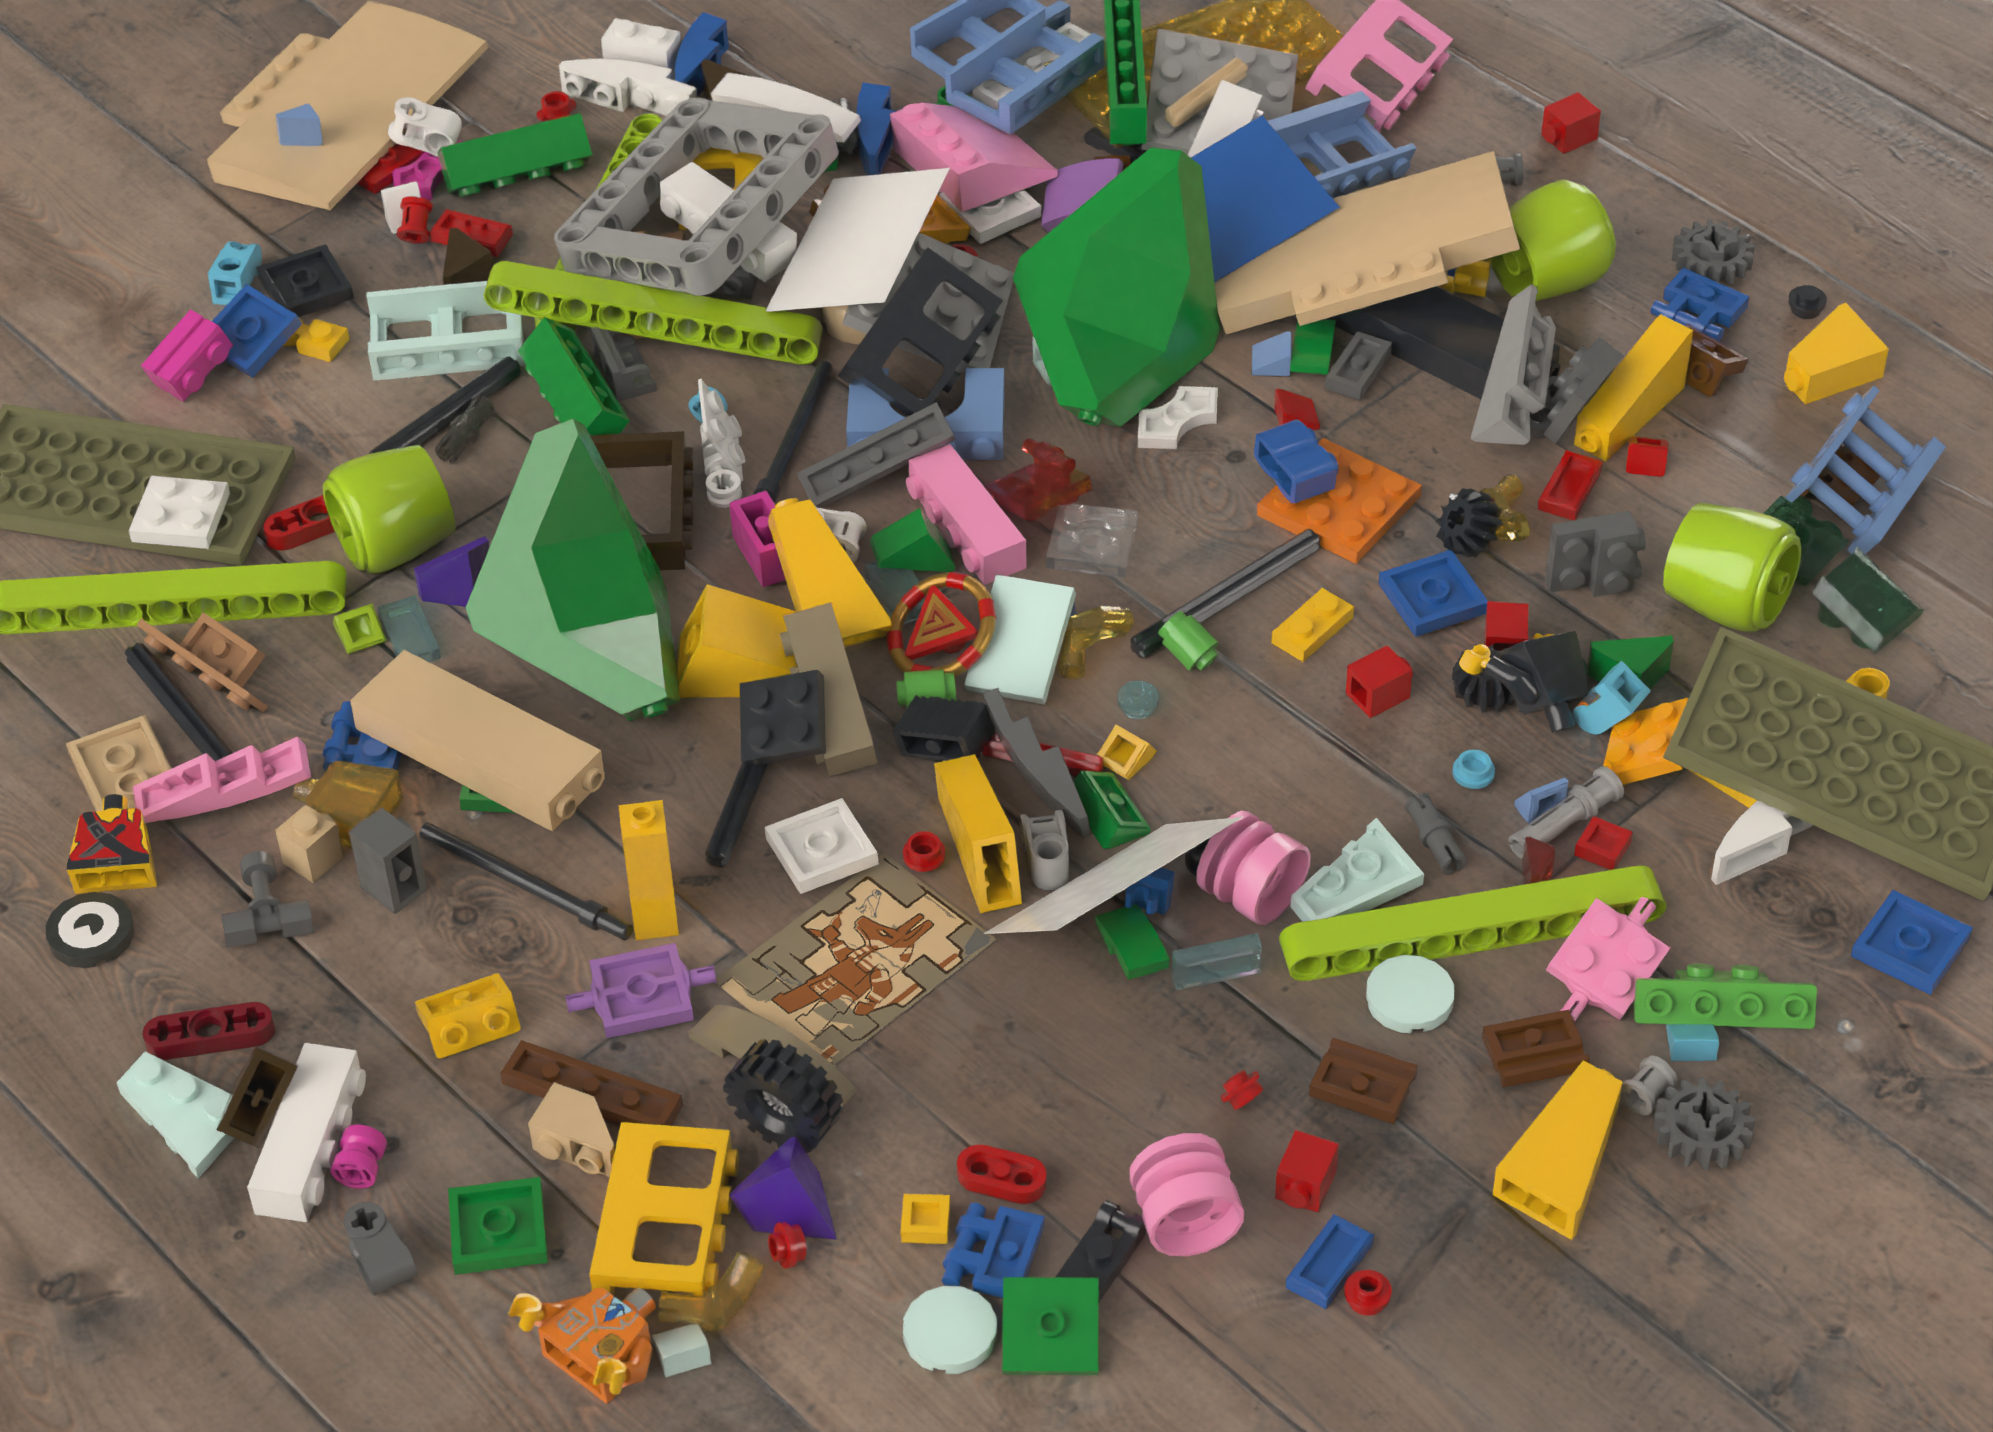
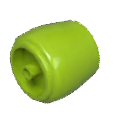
M1559 180L1537 188L1509 207L1520 249L1491 257V266L1496 277L1512 297L1532 284L1538 291L1535 301L1579 290L1604 277L1615 257L1616 240L1611 221L1598 198L1586 186L1569 180Z
M420 445L371 453L349 460L335 467L323 483V496L332 526L345 554L359 571L365 570L369 574H378L392 570L411 561L455 533L456 523L448 493L432 459Z
M1699 502L1684 517L1668 552L1663 579L1665 593L1704 617L1728 628L1747 633L1766 629L1781 613L1796 580L1801 560L1802 547L1800 538L1796 536L1792 526L1772 516L1747 509Z

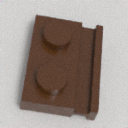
M1569 1009L1483 1026L1482 1039L1494 1069L1499 1073L1502 1088L1573 1074L1583 1060L1590 1063V1058L1583 1050L1582 1039Z
M1333 1037L1328 1052H1325L1310 1083L1309 1096L1395 1124L1409 1094L1410 1086L1417 1076L1418 1065Z

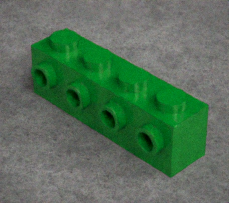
M581 113L444 146L437 152L448 193L458 192L460 198L478 194L481 192L480 186L492 183L495 189L516 184L514 178L525 175L529 176V180L547 177L550 175L549 169L563 166L564 172L585 167L584 161L592 156Z
M544 317L519 348L518 352L526 363V371L535 378L540 386L539 393L549 401L554 409L553 415L555 419L560 423L575 419L585 425L589 435L620 434L630 420L572 328Z

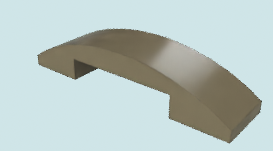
M716 1004L688 1032L689 1039L721 1058H724L730 1052L741 1059L754 1042L758 1043L761 1039H766L768 1043L773 1039L781 1041L783 1048L790 1044L797 1048V1054L800 1056L806 1053L813 1058L810 1063L816 1068L822 1066L827 1071L825 1078L827 1080H834L838 1086L835 1093L842 1095L843 1102L841 1106H844L856 1093L855 1086L817 1051L780 1026L746 1010Z

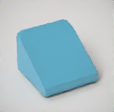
M1666 1024L1671 1061H1716L1719 1037L1713 1024Z

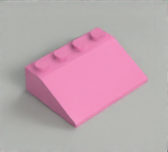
M921 102L909 104L902 110L890 114L895 152L916 171L950 168L939 192H943L961 212L1058 177V170L1015 133L1010 135L958 107Z

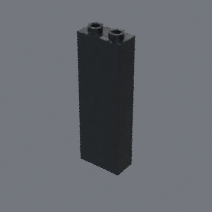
M1438 286L1326 318L1327 320H1336L1335 327L1353 336L1358 331L1392 342L1391 355L1479 399H1482L1504 322L1503 318ZM1556 344L1553 345L1549 377L1558 376L1561 365L1558 363L1560 346Z

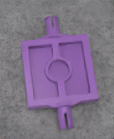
M676 943L589 960L592 974L591 990L570 995L566 994L565 998L569 1013L595 1007L596 1012L602 1018L606 1038L693 1021V1010L690 1002L691 987L717 983L713 964L687 970L679 958Z

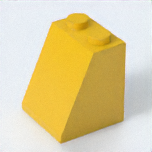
M707 584L679 635L676 660L679 696L681 698L740 697V683L791 674L790 668L797 667L794 655L786 657L779 633L787 631L783 616L795 613L796 611Z

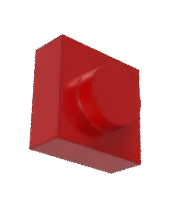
M1593 816L1575 845L1574 856L1606 869L1614 870L1631 844L1633 831Z

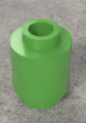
M1182 611L1172 616L1158 632L1164 639L1162 644L1189 671L1194 670L1196 667L1200 671L1205 670L1219 655L1215 651L1219 642L1192 615L1187 617Z
M943 669L904 672V680L896 681L898 706L906 705V709L915 695L920 698L925 696L928 699L931 696L956 701L954 673H944Z

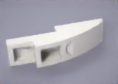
M579 59L562 61L559 65L562 92L620 112H624L631 104L667 116L679 103L687 99L697 98L696 87L674 81L671 69L652 64L617 59Z

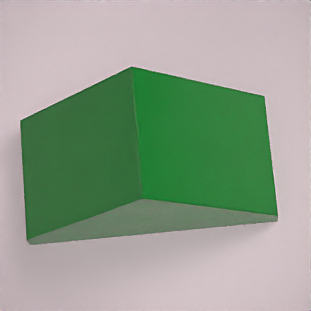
M921 508L911 512L871 537L870 544L878 568L954 572L956 566L946 539Z
M1673 636L1590 642L1587 664L1588 676L1600 682L1615 665L1623 661L1651 689L1670 669L1674 644Z

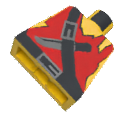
M119 794L107 795L102 800V811L84 812L79 816L67 862V873L75 894L157 887L150 839L142 811L137 808L128 809V799Z

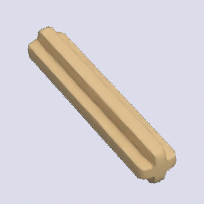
M1234 58L1166 108L1165 120L1170 122L1173 127L1183 124L1212 102L1221 80L1235 85L1246 77L1247 64L1243 63L1240 58Z

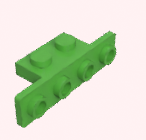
M1688 964L1687 970H1675V979H1636L1634 1020L1637 1023L1713 1024V1026L1812 1029L1815 1026L1817 988L1813 983L1770 982L1764 972H1759L1758 967L1751 965L1732 966V971H1714V966L1709 964Z

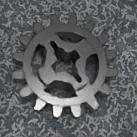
M1708 219L1707 224L1704 226L1695 221L1693 222L1692 229L1683 226L1680 235H1675L1672 261H1676L1677 271L1685 268L1718 283L1724 279L1729 284H1733L1735 276L1743 279L1745 278L1746 270L1752 269L1755 244L1750 243L1751 236L1749 234L1740 235L1741 227L1727 228L1726 221H1723L1721 224H1714L1712 219Z
M1704 1077L1699 1078L1697 1086H1692L1686 1079L1681 1080L1679 1091L1669 1086L1666 1089L1665 1099L1659 1098L1657 1101L1653 1121V1130L1658 1131L1657 1144H1669L1667 1156L1670 1158L1676 1157L1679 1154L1685 1156L1684 1166L1689 1167L1696 1160L1700 1161L1703 1170H1708L1711 1161H1716L1722 1169L1726 1168L1729 1156L1739 1161L1742 1159L1743 1149H1749L1751 1146L1755 1125V1117L1749 1115L1751 1104L1749 1102L1738 1103L1740 1091L1735 1089L1729 1093L1724 1092V1082L1720 1080L1714 1087L1707 1086Z

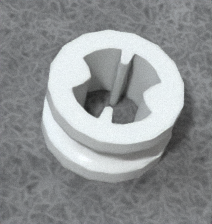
M722 469L711 473L707 477V498L713 506L727 508L730 507L729 502L741 499V479L736 472Z

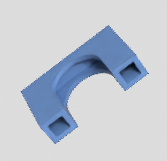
M882 368L884 374L889 377V368ZM966 368L964 400L955 412L945 417L955 437V441L949 444H951L962 460H1003L1004 368ZM856 378L849 385L846 428L847 447L906 418L898 414L890 406V402Z

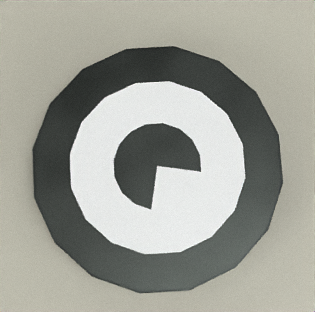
M102 892L78 894L63 901L51 912L45 925L46 940L55 958L68 966L80 968L95 967V962L106 959L108 963L118 958L129 947L135 934L132 913L126 903L112 894Z

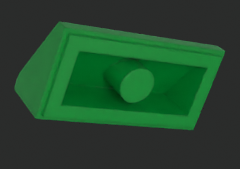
M1079 772L1073 783L1086 812L1089 828L1103 849L1114 848L1149 834L1151 831L1149 825L1114 773Z

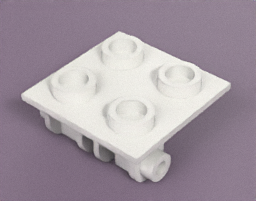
M699 379L698 385L703 422L700 426L705 474L709 476L717 470H731L736 472L740 476L741 481H743L741 464L745 463V456L738 437L742 436L739 422L734 415L728 416L725 412L723 402L717 391H710L704 381Z

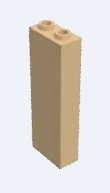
M403 650L350 700L357 730L552 832L564 819H569L576 811L577 806L590 793L597 791L605 779L600 749L406 650Z

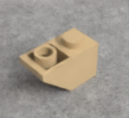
M553 1083L528 1122L533 1150L547 1159H559L576 1165L589 1174H601L610 1177L615 1149L595 1097Z

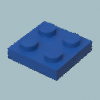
M248 284L211 321L223 330L233 345L225 361L251 378L261 370L303 324L296 314Z
M1452 550L1379 573V586L1415 637L1486 614L1487 598Z
M1892 890L1854 943L1851 957L1931 995L1969 941L1973 927Z

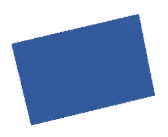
M1263 115L1191 157L1202 166L1214 283L1339 208V205Z

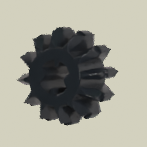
M1462 488L1457 494L1450 493L1448 505L1440 506L1443 514L1441 518L1435 521L1441 527L1436 537L1444 542V547L1452 550L1453 553L1477 558L1479 553L1489 552L1491 541L1499 540L1496 532L1499 527L1504 525L1498 519L1503 509L1495 503V498H1492L1490 494L1471 488Z
M1493 643L1489 647L1491 652L1490 658L1495 656V653L1500 652L1495 650ZM1462 651L1452 671L1456 698L1464 699L1466 708L1474 705L1480 706L1482 713L1487 707H1492L1500 712L1504 704L1513 705L1515 699L1504 684L1485 674V668H1483L1480 674L1473 675L1465 672L1460 667L1459 662L1465 652Z

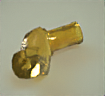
M1508 474L1502 477L1500 482L1493 488H1483L1480 490L1495 498V503L1503 509L1498 517L1504 524L1497 529L1496 535L1500 541L1512 542L1526 539L1530 534V529L1525 514L1512 510L1509 506L1524 491L1520 479Z
M1099 606L1070 617L1061 646L1059 674L1061 676L1065 675L1066 679L1082 678L1085 675L1087 648L1100 639L1123 637L1131 630L1134 618L1129 608Z
M738 1251L722 1278L710 1286L708 1291H704L703 1296L662 1292L659 1308H663V1310L659 1311V1322L700 1324L701 1329H705L706 1333L723 1330L750 1299L766 1264L748 1253Z

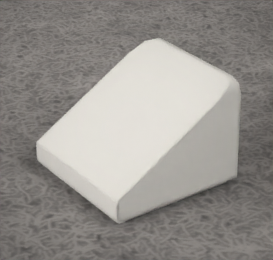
M417 182L381 190L385 217L393 234L397 233V229L402 224L403 210L400 208L402 198L409 196L421 198Z

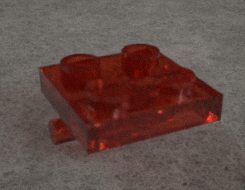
M1028 438L1023 442L1022 450L1033 456L1034 463L983 485L1000 507L1025 520L1039 519L1046 514V511L1059 505L1072 504L1079 499V496L1093 490L1090 476L1075 469L1076 462L1074 459L1066 456L1061 448L1046 441L1038 442L1032 438Z

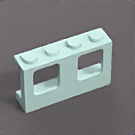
M487 281L367 292L371 342H368V355L373 381L488 370L508 356H511L515 361L517 360L520 366H525V362L518 352L524 343L522 315L498 311L488 306L483 296ZM498 313L506 315L507 329L470 333L462 332V320L465 317ZM424 320L431 322L432 336L387 340V327L390 324Z

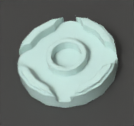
M1401 955L1386 959L1373 969L1367 980L1366 999L1368 1001V1008L1371 1015L1384 1027L1397 1032L1412 1033V1029L1418 1030L1422 1028L1423 1032L1434 1030L1447 1020L1453 1009L1454 983L1445 969L1438 963L1424 957Z
M941 1286L920 1295L911 1303L904 1315V1344L910 1357L925 1369L933 1371V1368H936L938 1370H945V1374H959L975 1369L989 1358L994 1349L997 1337V1317L991 1304L978 1292L961 1286Z

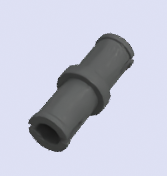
M1418 794L1422 802L1421 805H1419L1415 796L1411 797L1406 802L1405 809L1411 815L1420 831L1419 839L1423 846L1431 849L1443 874H1454L1450 866L1451 862L1456 870L1460 871L1466 865L1467 858L1462 854L1452 837L1453 829L1448 820L1440 817L1429 794Z

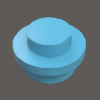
M1471 749L1461 753L1455 760L1452 774L1455 781L1461 786L1470 789H1480L1488 786L1493 781L1495 767L1488 754L1480 750Z

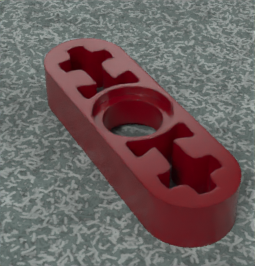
M247 1002L157 1016L145 1024L142 1036L149 1054L161 1060H170L261 1046L273 1037L275 1025L272 1012L267 1005L261 1002ZM257 1021L256 1027L249 1028L250 1022ZM234 1023L235 1031L230 1032L228 1024ZM206 1025L221 1027L220 1031L214 1036L201 1037L197 1035L198 1031ZM188 1030L190 1038H185L183 1031ZM168 1034L167 1040L161 1041V1035Z

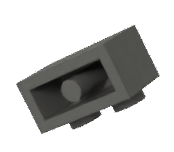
M380 808L368 818L361 820L355 828L349 831L360 886L387 909L396 914L427 890L417 834L412 830L407 821L401 817L395 818L385 809Z

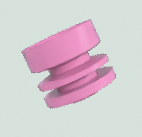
M1241 810L1229 818H1243L1216 833L1209 840L1200 858L1196 882L1202 890L1208 894H1215L1216 898L1221 902H1232L1237 912L1256 924L1268 925L1287 910L1291 903V895L1303 885L1310 867L1311 854L1308 848L1285 833H1275L1269 823L1259 821L1258 817L1249 811Z
M1196 1133L1169 1136L1149 1145L1136 1156L1130 1166L1129 1179L1133 1190L1136 1192L1137 1203L1143 1209L1142 1218L1150 1242L1157 1251L1169 1256H1191L1205 1253L1223 1245L1238 1232L1243 1224L1244 1209L1236 1186L1230 1180V1170L1225 1162V1155L1216 1139Z

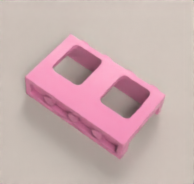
M1375 0L1317 66L1305 89L1316 97L1326 85L1342 97L1363 91L1371 99L1365 113L1376 120L1373 127L1378 132L1383 128L1389 131L1401 115V112L1398 110L1402 108L1406 111L1417 97L1418 93L1415 90L1418 89L1422 92L1434 76L1431 71L1434 69L1436 72H1439L1450 57L1446 50L1453 41V38L1400 0ZM1396 21H1403L1436 46L1434 52L1424 63L1416 62L1384 38V34ZM1363 59H1370L1403 84V88L1392 101H1383L1351 77L1350 73Z

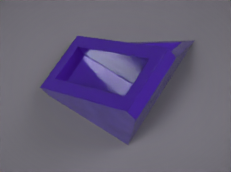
M483 536L415 567L417 589L421 600L466 607L490 548L489 540Z
M790 1137L729 1194L752 1231L773 1233L775 1224L785 1221L789 1225L798 1224L804 1236L837 1240L820 1173L796 1137Z

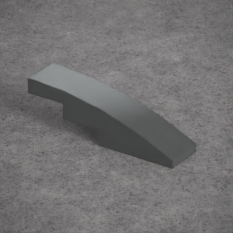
M999 688L982 693L995 731L1004 749L1025 781L1054 813L1055 810L1062 809L1065 823L1082 838L1091 835L1086 812L1059 746L1042 751L1029 717L1012 722Z

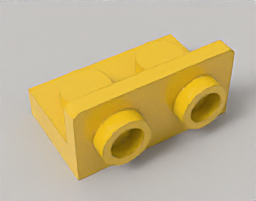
M499 973L414 1001L418 1016L429 1033L434 1053L439 1059L519 1032L521 1029L511 991Z

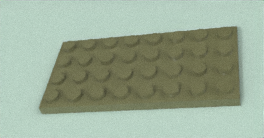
M3 404L0 409V529L242 566L296 459L294 447ZM151 476L228 482L230 495L209 549L131 542L129 529Z
M1720 626L1663 758L1984 901L1993 885V746Z

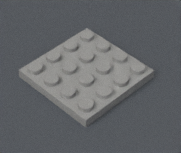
M1158 29L1147 101V144H1142L1141 149L1148 150L1152 147L1181 150L1188 155L1210 104L1178 127H1173L1170 122L1165 120L1166 108L1234 58H1240L1248 66L1246 77L1235 85L1262 95L1258 110L1264 112L1263 117L1267 121L1291 114L1298 55Z
M918 233L886 301L882 303L848 305L843 325L867 334L919 258L929 247L1003 300L996 310V313L1001 316L999 321L988 335L982 331L976 339V342L981 347L969 364L961 361L955 370L965 375L966 368H990L1013 284L1014 273L965 251L937 241L932 237ZM948 282L939 284L923 308L924 314L960 340H966L984 314V309ZM900 341L896 346L939 364L908 341Z

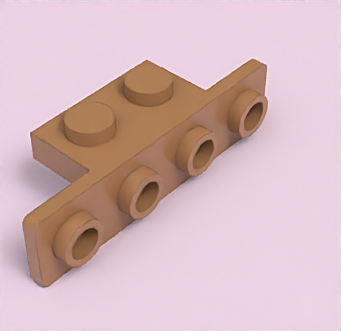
M204 612L180 644H177L142 619L137 623L136 626L148 634L144 639L146 643L162 654H165L168 648L175 652L171 660L190 673L193 672L195 667L202 671V674L199 676L200 680L217 692L223 686L229 689L230 692L226 698L245 711L251 705L262 713L268 708L266 704L243 689V686L266 655Z

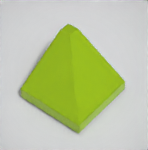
M373 604L334 616V628L348 655L387 641Z

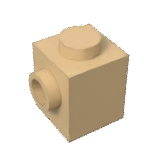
M304 805L275 830L283 864L312 883L317 881L343 858L338 835L339 827L335 820L328 814H320L307 805Z

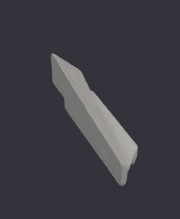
M1532 284L1509 301L1470 437L1475 442L1525 445L1530 441V412L1535 414L1545 407L1556 327L1550 316L1541 317L1535 305L1538 291Z

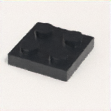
M326 244L256 267L258 279L269 298L298 317L354 299L352 286Z
M812 670L740 683L741 762L750 767L826 753L824 675L820 671Z

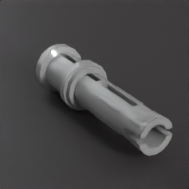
M1605 766L1594 770L1593 777L1585 783L1571 786L1567 790V797L1560 803L1534 819L1523 829L1509 836L1508 842L1512 843L1510 844L1512 851L1519 858L1526 859L1579 820H1591L1593 816H1597L1599 808L1609 801L1616 802L1623 797L1624 787L1619 777Z

